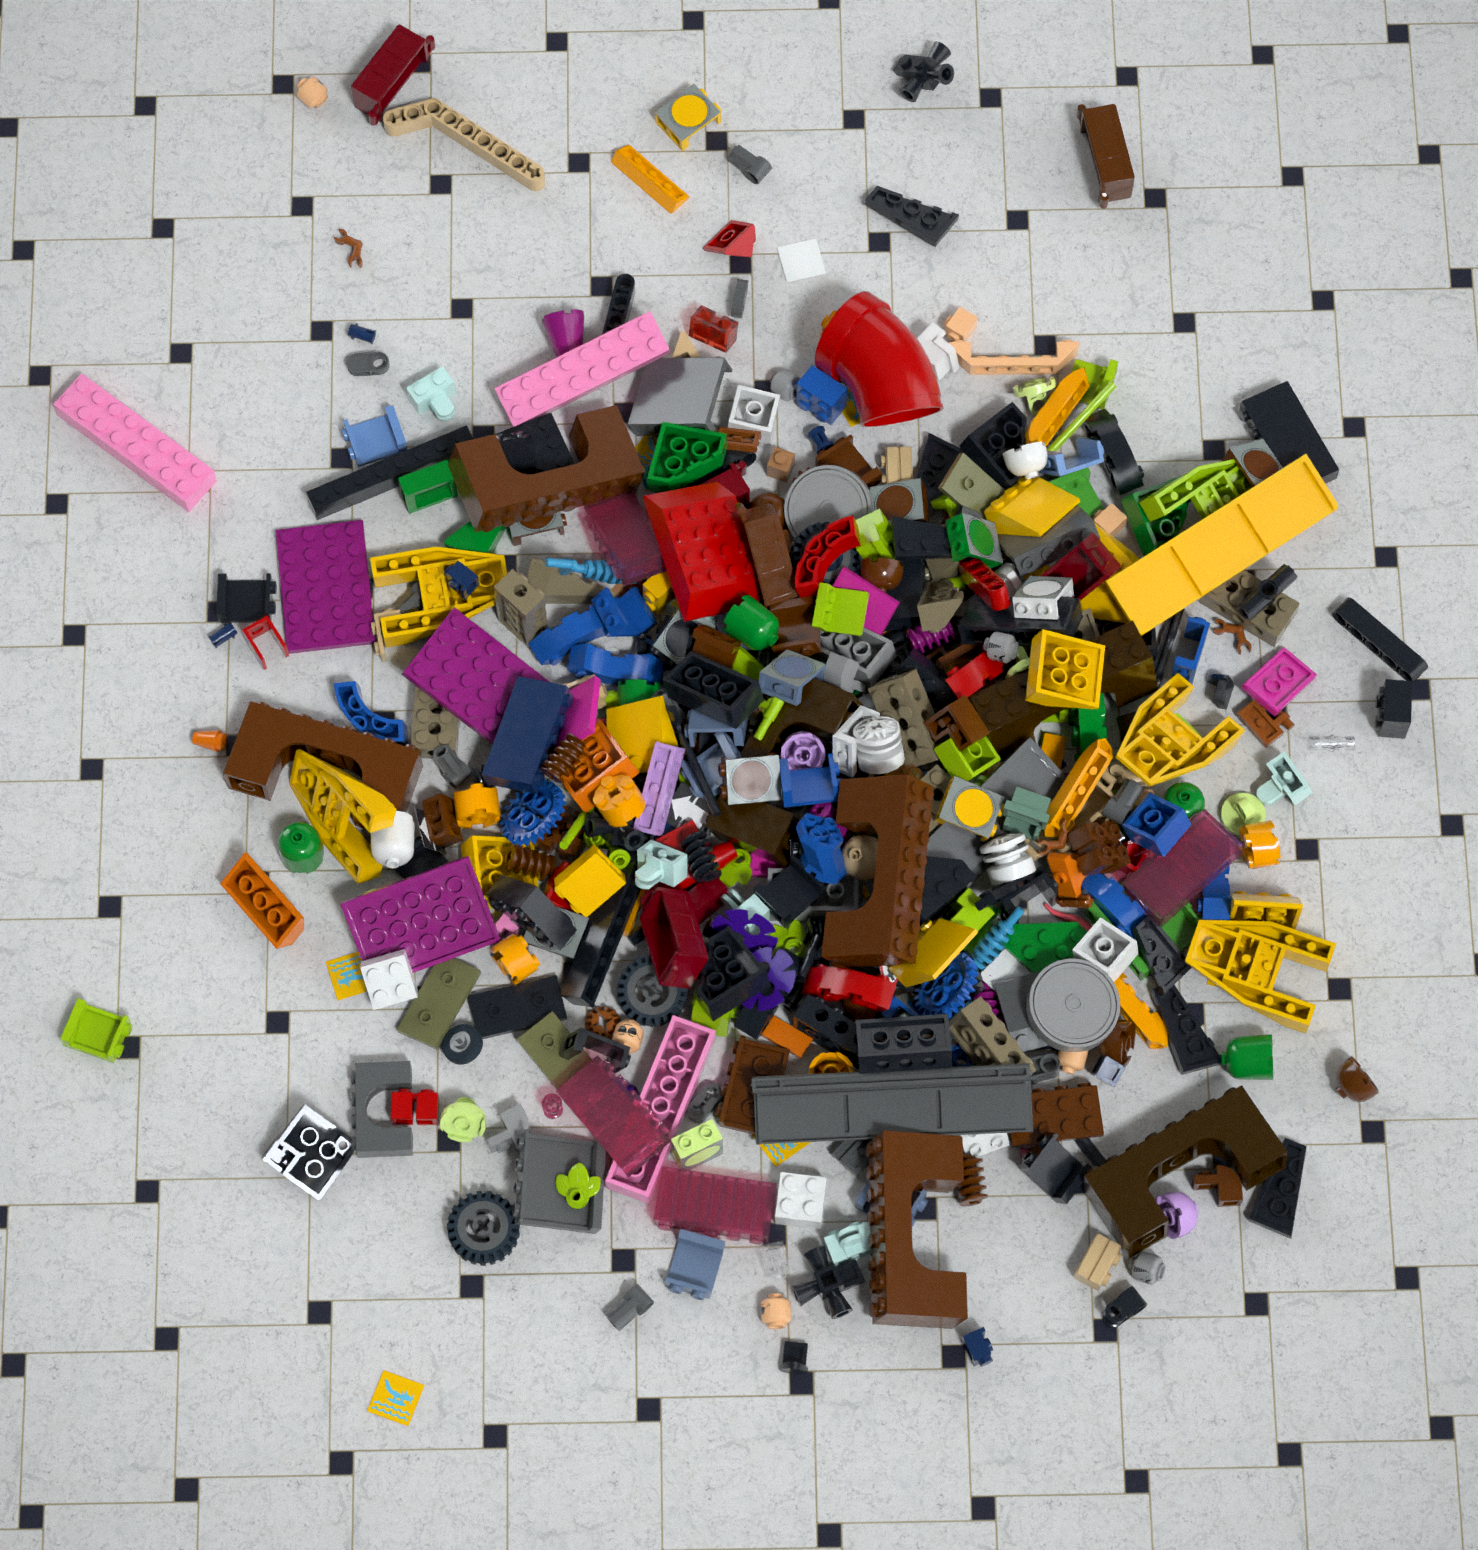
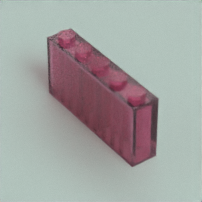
M633 491L583 507L585 517H582L585 528L590 529L592 540L594 542L597 541L600 553L604 554L607 565L609 567L612 566L614 577L620 579L623 586L667 571L650 518Z
M1206 809L1200 813L1196 812L1189 819L1192 825L1164 858L1157 854H1154L1151 858H1145L1141 862L1140 868L1135 872L1127 874L1123 880L1124 892L1133 901L1136 900L1148 915L1151 914L1161 927L1243 854V845Z
M597 1055L558 1088L556 1092L625 1174L630 1177L671 1142L666 1135L669 1130L661 1121L656 1123L652 1119L656 1115L647 1105L644 1108L640 1105L642 1099L634 1090L631 1092L627 1090L626 1087L629 1084L621 1074L617 1077L615 1076L613 1071L616 1069L608 1059L603 1062Z
M662 1166L653 1218L654 1226H658V1229L670 1231L671 1228L700 1232L712 1238H716L717 1235L727 1236L726 1239L731 1241L746 1239L750 1243L762 1245L763 1242L768 1243L777 1183Z

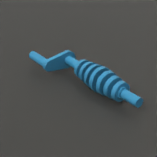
M569 558L545 559V566L558 568L560 575L566 576L571 572L582 573L584 578H591L595 581L599 580L607 584H637L640 580H648L655 573L641 571L640 566L616 560H585L583 564H577V560Z
M1017 906L1006 920H999L997 922L999 927L993 926L991 928L992 933L987 932L984 935L986 940L980 938L978 941L980 946L975 945L973 949L975 954H970L975 961L974 964L977 965L976 970L979 973L981 971L978 968L984 970L987 967L986 963L991 964L994 961L993 957L997 958L1000 955L998 949L1003 950L1005 947L1003 942L1007 943L1010 939L1007 933L1013 935L1015 931L1013 925L1025 912L1021 907ZM971 1000L968 1001V1002L965 1004V1007H966L967 1005H969L970 1003H972V1001H971ZM953 1012L951 1018L949 1019V1021H950L957 1013Z

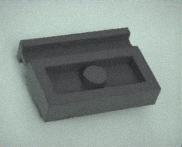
M872 1139L843 1141L833 1151L832 1157L836 1158L841 1165L857 1178L869 1165V1158L866 1157V1146Z

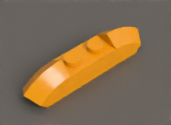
M1084 367L1070 373L1057 384L1055 391L1050 394L1045 405L1038 410L1037 416L1029 422L1025 430L1026 444L1045 442L1046 446L1049 444L1090 387Z
M1106 738L1093 742L1081 754L1047 811V814L1050 816L1044 830L1045 837L1058 838L1061 831L1059 821L1062 818L1066 819L1065 828H1067L1071 820L1074 821L1113 758V749Z
M1122 972L1114 982L1120 997L1121 1016L1125 1020L1133 1022L1131 1025H1135L1136 1034L1148 1048H1167L1168 1036L1161 1017L1157 1012L1149 1013L1148 1005L1143 1000H1138L1135 996V990L1129 983H1124L1127 976Z

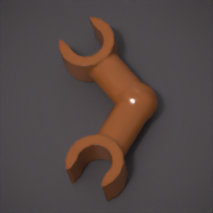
M339 229V233L344 235L342 239L334 237L335 242L338 245L347 244L353 247L352 255L348 258L349 266L351 268L352 262L358 260L359 267L361 268L363 265L361 258L363 243L361 240L348 236L344 229Z
M1222 619L1215 620L1214 623L1222 625L1223 628L1221 630L1214 629V634L1222 635L1225 632L1236 634L1238 654L1241 655L1240 647L1243 645L1248 647L1249 653L1251 652L1252 646L1246 640L1242 625L1226 624Z
M1062 818L1059 821L1061 831L1058 839L1052 841L1037 839L1035 842L1044 844V847L1041 850H1036V852L1040 855H1045L1049 850L1065 848L1068 834L1075 830L1076 823L1071 820L1070 825L1065 828L1067 820Z

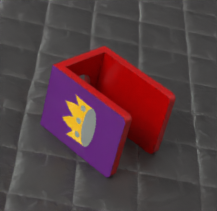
M268 615L242 629L246 643L263 670L267 669L265 659L253 639L267 631H270L285 657L289 656L285 642Z

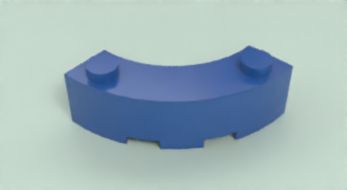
M591 605L589 610L580 614L576 611L562 618V624L552 629L548 627L529 643V646L541 665L551 664L554 666L560 663L565 655L570 653L571 646L584 644L604 636L610 637V634L594 605Z
M584 643L571 646L567 671L576 674L575 677L578 679L595 674L596 677L601 679V683L618 686L619 682L624 685L625 680L630 679L647 680V685L654 686L655 682L661 684L664 662L651 654H625L624 658L611 656V651Z
M356 681L334 683L338 704L344 715L358 732L362 734L363 732H368L382 740L389 738L403 746L408 744L407 726L402 719L384 718L370 711L364 703L361 688Z
M1202 837L1201 844H1197V857H1201L1200 899L1197 901V912H1201L1202 920H1230V884L1228 878H1225V874H1229L1231 843L1229 838Z
M1100 872L1095 875H1087L1081 884V894H1089L1090 897H1093L1094 903L1115 927L1135 939L1132 929L1148 914L1136 900L1133 901L1128 895L1122 893L1125 888L1112 877L1108 879L1104 874H1100Z

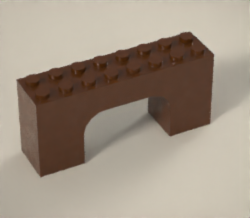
M614 405L577 414L569 433V439L579 463L537 474H523L514 470L509 465L496 434L456 443L448 467L475 533L480 531L489 532L496 527H509L516 522H529L536 517H549L559 511L569 512L577 507H590L597 502H610L617 497H630L634 495L638 490L645 470L618 406Z
M250 701L223 774L228 789L271 801L281 771L289 762L294 760L296 750L301 749L334 767L356 773L362 778V783L383 794L394 805L396 811L407 813L423 768L420 750L413 745L406 744L403 746L389 738L382 740L368 732H363V734L355 732L354 729L348 726H334L333 723L327 720L317 721L303 713L297 715L291 713L286 708L279 707L276 709L262 701H257V703ZM352 813L355 826L366 829Z
M909 774L840 780L836 824L860 835L878 834L875 878L872 895L863 907L853 911L826 912L821 957L847 968L916 964L922 895L925 885L924 875L927 864V845L929 843L931 806L934 796L932 785Z
M883 1130L866 1146V1157L869 1158V1166L866 1171V1178L869 1180L867 1202L870 1203V1211L867 1215V1223L870 1225L868 1247L871 1248L868 1269L871 1271L869 1293L872 1294L869 1315L872 1317V1324L953 1329L968 1319L966 1272L930 1270L918 1262L912 1247L911 1197L913 1191H922L923 1189L927 1192L949 1193L964 1181L963 1137Z

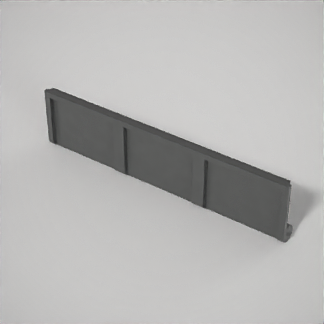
M1028 737L979 786L1004 796L1003 804L1006 803V800L1012 801L1016 787L1051 798L1052 801L1067 776L1033 739ZM997 816L995 821L997 825L996 832L992 838L989 837L985 842L980 840V835L948 822H945L943 825L940 824L929 835L926 856L961 859L977 876V880L994 863L984 862L983 858L992 853L981 854L979 848L994 838L1012 834L1002 830L1006 816ZM872 893L855 910L863 907L870 899ZM954 900L951 901L948 905H946L932 918H930V920L933 921L938 919L949 908V906L954 902Z
M1030 1063L865 1074H859V1072L752 1077L751 1087L754 1094L756 1145L868 1140L875 1138L883 1130L939 1135L1033 1132L1032 1070H1030Z

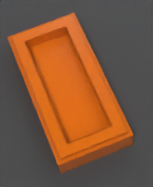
M773 1016L762 1033V1037L781 1048L790 1049V1053L799 1059H802L813 1041V1038L776 1016Z

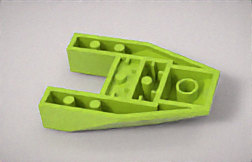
M1234 459L1195 467L1139 503L1151 522L1167 515L1188 499H1191L1199 515L1204 519L1253 487Z

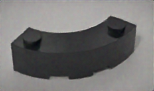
M1106 409L1092 413L1083 422L1087 438L1099 440L1104 448L1103 457L1106 458L1104 466L1112 488L1119 495L1144 486L1142 480L1144 477L1143 469L1140 465H1137L1131 448L1118 426L1116 416L1110 414Z
M784 948L783 950L793 960V964L784 971H796L795 985L800 980L797 975L804 959ZM770 966L766 970L767 974L769 973ZM769 981L770 986L760 992L763 996H770L774 992L775 986L771 981ZM779 989L783 997L788 994V992ZM759 998L752 1009H748L743 1005L738 1008L735 1013L737 1020L734 1024V1027L756 1040L762 1035L779 1007L776 1006L766 1011H758Z

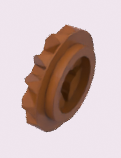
M596 1006L595 1009L588 1012L585 1019V1029L612 1040L615 1027L621 1022V1019L615 1009L607 1006ZM599 1016H601V1018H603L604 1021H609L606 1023V1031L604 1030V1028H602L601 1025H596L599 1023Z

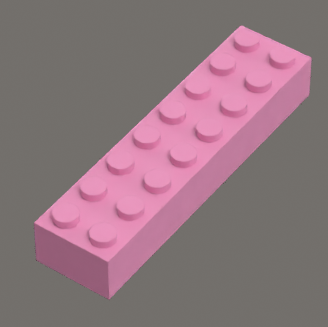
M651 311L494 389L513 427L545 414L552 413L671 352Z
M82 373L53 404L57 416L187 512H190L217 482L212 468Z
M675 1015L672 1016L606 1177L605 1184L607 1189L647 1204L650 1203L673 1146L671 1139L678 1134L715 1043V1030Z

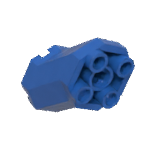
M807 813L796 826L804 850L800 858L804 870L809 874L813 871L817 874L815 878L820 882L836 885L847 874L840 849L844 841L840 829L836 827V821L832 818H823Z

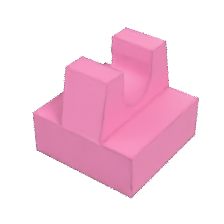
M504 913L495 924L501 939L505 934L509 936L512 933L514 935L520 933L519 927L514 924L515 921Z

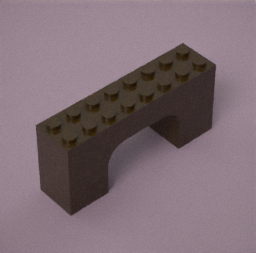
M1133 620L1089 640L1093 643L1105 645L1100 694L1109 692L1117 708L1158 690L1153 657ZM1029 669L969 696L971 704L990 732L987 738L1001 758L1000 762H1003L1028 737H1031L1036 743L1034 736L1035 728L1046 718L1068 708L1044 706L1025 701Z
M813 678L803 686L800 704L795 706L783 701L784 704L774 722H771L761 741L753 737L764 718L762 712L757 715L756 724L752 732L747 735L746 744L740 754L745 758L765 756L767 752H775L779 755V759H781L780 752L783 742L790 734L797 731H809L819 738L833 743V735L859 706L863 705L854 694ZM767 695L766 701L772 698V696ZM719 793L716 801L722 814L714 817L712 812L707 815L705 827L723 842L731 841L735 847L787 868L790 864V840L798 838L796 826L800 820L794 814L770 805L769 801L728 805L724 802V799H721Z
M1242 1085L1237 1088L1232 1087L1224 1092V1096L1217 1100L1213 1098L1207 1101L1203 1108L1197 1111L1191 1110L1182 1120L1170 1122L1161 1132L1149 1134L1145 1141L1138 1145L1136 1143L1130 1145L1121 1155H1113L1105 1161V1164L1100 1167L1094 1166L1085 1173L1084 1193L1128 1259L1168 1237L1169 1220L1150 1193L1149 1188L1157 1180L1203 1155L1218 1156L1226 1161L1230 1168L1238 1175L1246 1191L1286 1168L1288 1151Z

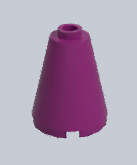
M571 309L572 314L564 313V310L547 314L542 319L543 327L556 357L583 345L584 311Z

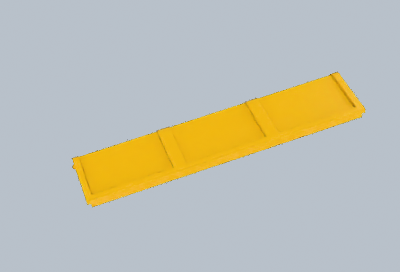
M1305 454L1104 583L1128 621H1134L1142 636L1336 511L1338 504L1311 460Z

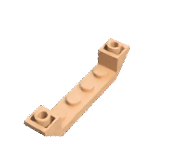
M963 340L949 342L956 350L959 365L970 375L1057 374L1077 356L1079 341L1062 340L1057 342L1056 357L1049 355L1041 357H1030L1027 355L1008 357L1002 355L998 357L976 356L971 358V342Z

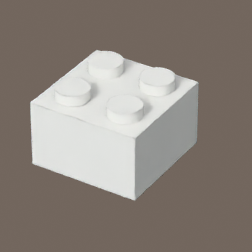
M738 385L728 428L761 431L762 437L759 442L769 444L780 395Z
M1101 917L1072 950L1074 959L1086 960L1099 966L1111 977L1113 982L1116 981L1138 955L1137 941Z
M405 949L361 961L360 968L373 1010L418 997V989Z
M781 1172L775 1224L821 1229L827 1177Z

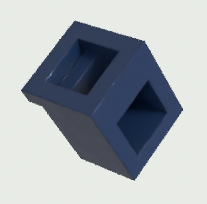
M459 561L454 565H450L444 572V576L448 579V585L456 592L461 591L464 600L480 585L478 575Z
M984 1327L962 1336V1344L973 1367L976 1365L983 1367L993 1361L991 1357L993 1347L988 1338L984 1339L986 1332Z

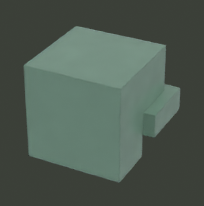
M1016 787L1012 801L1006 800L1002 815L1006 816L1002 830L1012 834L1024 833L1026 839L1035 842L1039 837L1041 829L1045 830L1050 815L1047 814L1051 798Z

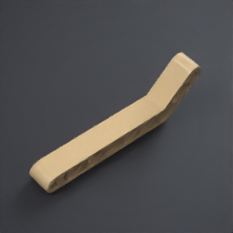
M432 98L391 109L383 116L385 132L389 136H400L433 126L528 189L540 191L545 186L544 169L539 164L438 99ZM412 116H417L415 119H410ZM500 154L505 155L504 157H498ZM517 165L522 166L521 168H515Z

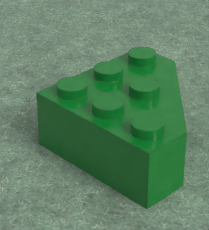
M662 422L647 477L648 490L661 493L681 489L722 466L727 450V434Z
M1180 476L1143 489L1120 500L1143 556L1151 553L1179 534L1180 529L1183 527L1187 515L1186 510L1191 499H1188L1167 515L1151 522L1139 502Z
M1103 693L1100 694L1098 709L1069 708L1068 724L1072 726L1073 732L1071 733L1072 747L1076 746L1077 754H1074L1075 763L1093 742L1104 738L1107 740V727L1103 725L1106 715Z
M1077 922L1014 924L1013 929L1015 931L1013 935L1007 933L1010 939L1007 943H1003L1005 945L1004 949L1030 973L1042 971L1045 967L1056 961L1074 959L1072 950L1088 931Z

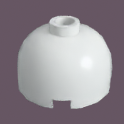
M1035 442L1022 445L1021 448L1015 451L1014 448L1003 453V458L1008 470L1012 474L1025 476L1027 480L1037 477V472L1044 469L1047 464L1048 454L1045 442Z

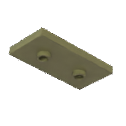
M964 453L958 454L938 487L958 507L964 505L982 514V519L987 520L984 511L991 505V502L999 499L1005 492L997 482Z
M454 958L434 965L419 990L418 997L413 1000L397 1028L398 1033L437 1050L481 975V971Z
M552 1011L517 1038V1042L575 1111L608 1085L610 1081L584 1049L569 1060L560 1057L566 1037L571 1033Z

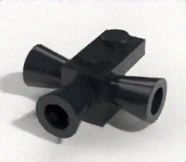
M935 41L928 57L904 55L899 59L893 71L897 76L911 77L910 80L899 88V93L902 97L910 102H916L921 89L934 91L939 83L948 85L952 82L954 78L953 67L950 64H941L951 56V51L946 45Z
M596 806L594 811L602 818L588 815L584 821V832L588 838L601 835L611 846L625 845L630 851L639 849L644 843L645 836L650 837L652 835L633 828L636 818L626 822L628 825L624 827L610 826Z
M819 1246L806 1252L804 1257L815 1272H813V1281L791 1285L799 1306H803L817 1295H820L822 1300L826 1298L828 1300L831 1319H837L849 1314L853 1309L841 1292L865 1282L856 1259L836 1267L835 1264L829 1266L825 1246Z

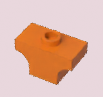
M1052 852L1047 856L1053 878L1059 887L1058 894L1061 896L1077 898L1082 893L1081 884L1086 876L1082 875L1077 861L1080 858L1079 854Z

